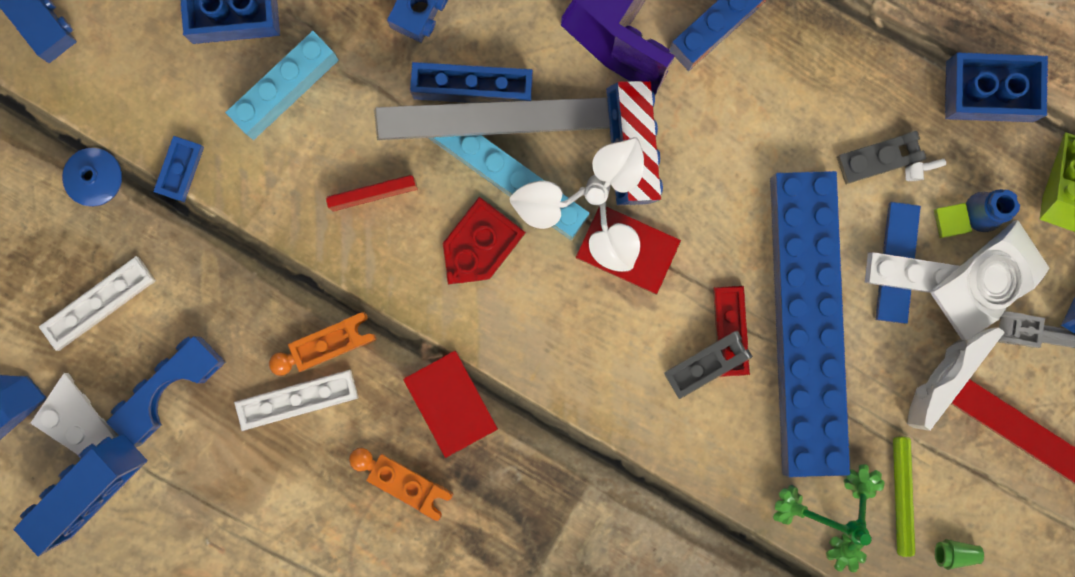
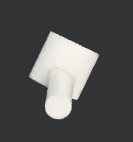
M940 159L929 163L917 162L908 165L905 168L906 181L924 180V171L945 166L946 160Z

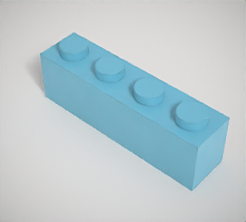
M312 31L225 113L247 136L255 140L339 60L325 42Z

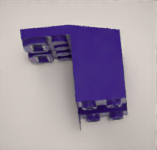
M572 0L562 16L561 26L605 67L628 81H651V89L656 95L666 78L675 55L670 53V50L651 38L648 40L643 39L642 33L630 26L646 0Z

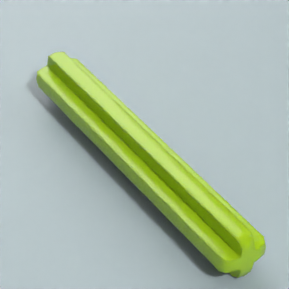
M898 436L893 438L897 554L902 557H912L915 555L911 439L906 436Z

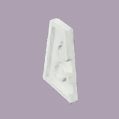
M69 373L62 375L31 421L32 425L77 455L91 444L97 446L107 437L111 439L118 437L104 418H101L91 406L87 396L82 394L77 388Z

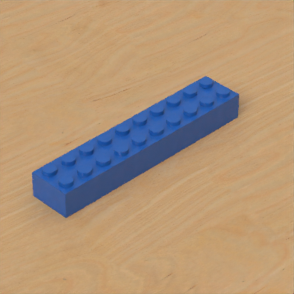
M837 171L776 173L770 178L782 474L787 477L850 475Z

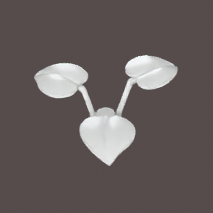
M637 137L610 143L599 149L592 162L595 175L589 178L586 188L581 187L577 193L565 201H561L562 189L550 181L531 182L518 188L511 195L510 203L520 217L530 226L540 229L555 225L561 218L560 207H567L584 195L590 204L599 205L601 227L603 231L593 233L589 239V249L592 256L599 264L614 271H629L633 269L640 251L639 236L632 227L622 223L614 224L608 229L605 201L608 198L611 185L619 192H628L639 184L643 174L644 156Z

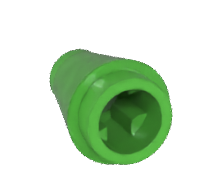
M945 539L943 542H938L935 546V560L938 566L950 570L982 564L984 561V551L981 546Z

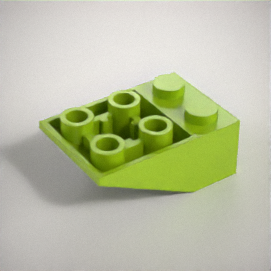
M1066 132L1063 135L1042 197L1039 220L1075 232V135Z

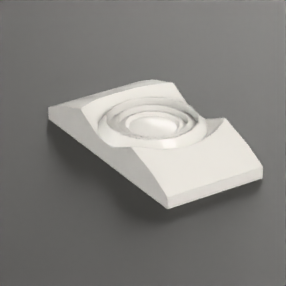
M1016 220L931 290L930 293L960 338L967 340L999 320L1006 308L1015 300L1033 290L1050 268L1020 222Z
M1000 328L984 329L967 340L960 339L948 347L945 359L934 370L928 382L917 387L909 409L907 424L912 428L931 430L1005 332Z

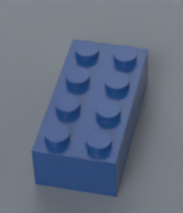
M124 434L113 439L107 437L97 446L91 444L78 455L81 460L76 465L72 464L63 470L58 476L61 480L56 485L52 484L39 495L41 501L37 505H31L20 515L22 520L13 530L38 557L71 539L148 461Z

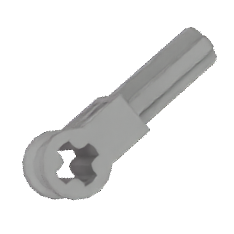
M1004 311L1000 317L999 328L1005 333L998 342L1031 348H1041L1042 343L1075 348V334L1066 328L1044 325L1045 318Z

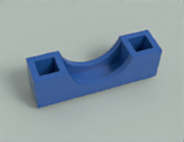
M193 336L192 338L187 337L182 340L176 347L178 352L170 360L168 358L162 360L154 368L156 373L149 380L144 379L132 390L134 395L127 402L123 400L111 410L112 416L106 423L119 436L124 434L135 447L141 446L162 426L158 416V402L161 394L170 384L181 379L190 380L195 383H205L226 363L202 337Z

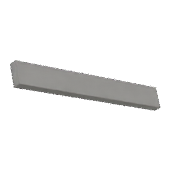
M607 98L376 107L374 109L377 140L610 128Z

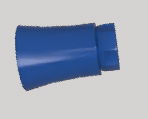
M1003 189L992 192H978L972 195L966 202L971 228L979 232H991L1000 227L1001 224L1013 219L1020 209L1017 195L1013 191Z

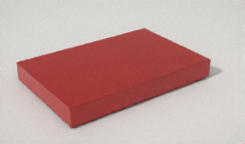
M606 206L608 229L617 223L626 224L636 231L640 239V251L633 269L629 271L608 269L594 259L589 249L591 235L595 232L603 231L600 207H598L576 259L657 295L681 240Z
M456 350L403 379L445 458L498 430Z

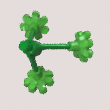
M865 464L859 465L858 473L850 469V475H846L847 478L844 479V485L846 489L852 490L854 498L859 499V514L856 521H849L846 525L809 511L807 506L801 504L803 496L798 493V489L795 486L789 485L788 489H782L779 493L782 501L778 500L775 504L777 512L773 516L774 521L789 525L792 522L793 516L797 515L801 518L806 516L843 532L844 534H842L841 539L836 536L830 539L829 543L834 549L828 550L826 557L828 560H837L834 567L838 571L842 572L846 566H848L850 572L858 571L859 563H865L867 555L860 550L872 541V537L866 528V501L869 498L875 497L877 491L883 490L885 482L881 480L882 474L877 470L869 473V466Z

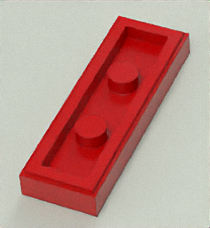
M408 175L327 196L326 202L328 208L334 212L418 190L414 176Z
M744 286L714 287L716 342L738 331L742 337L740 342L745 350H747L748 337ZM730 347L722 350L727 360L735 356ZM749 360L719 377L750 375Z

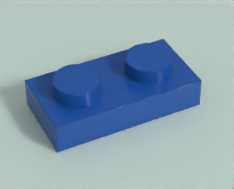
M173 136L153 192L185 203L204 147Z

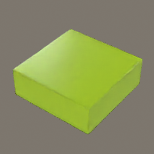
M966 203L934 209L940 239L972 232Z

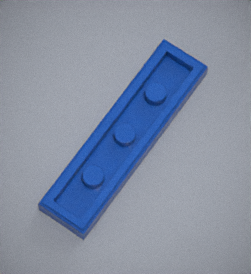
M896 202L888 204L883 254L915 259L921 206ZM879 285L875 320L908 324L911 290Z

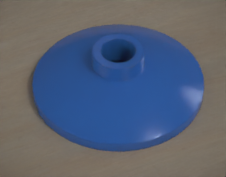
M99 148L82 149L72 155L65 164L62 174L63 186L66 193L75 202L90 207L100 206L112 200L118 193L122 183L121 167L115 157L105 150ZM91 170L93 176L90 180L86 181L84 175L87 171Z

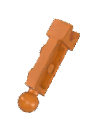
M361 312L289 343L290 354L279 352L270 358L269 368L271 372L275 375L283 376L288 374L292 369V365L295 364L299 372H302L376 341L377 338L374 334L369 333L362 336L358 332L359 325L367 321V314Z
M357 448L350 454L349 463L354 470L359 472L368 470L371 472L366 480L367 482L419 510V512L435 521L440 520L442 513L434 507V499L442 498L449 501L454 495L448 489L428 480L384 454H381L377 461L373 460L371 452L365 448Z

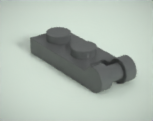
M918 131L837 156L845 184L847 185L926 160L925 151H921L918 140H920ZM900 146H907L908 156L902 157L899 149Z
M738 331L731 333L664 373L678 399L687 396L753 357L749 349L745 350L740 342L742 337ZM727 347H730L735 355L729 360L726 359L722 352Z

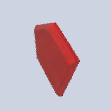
M478 197L443 242L448 285L490 280L526 232L481 197Z

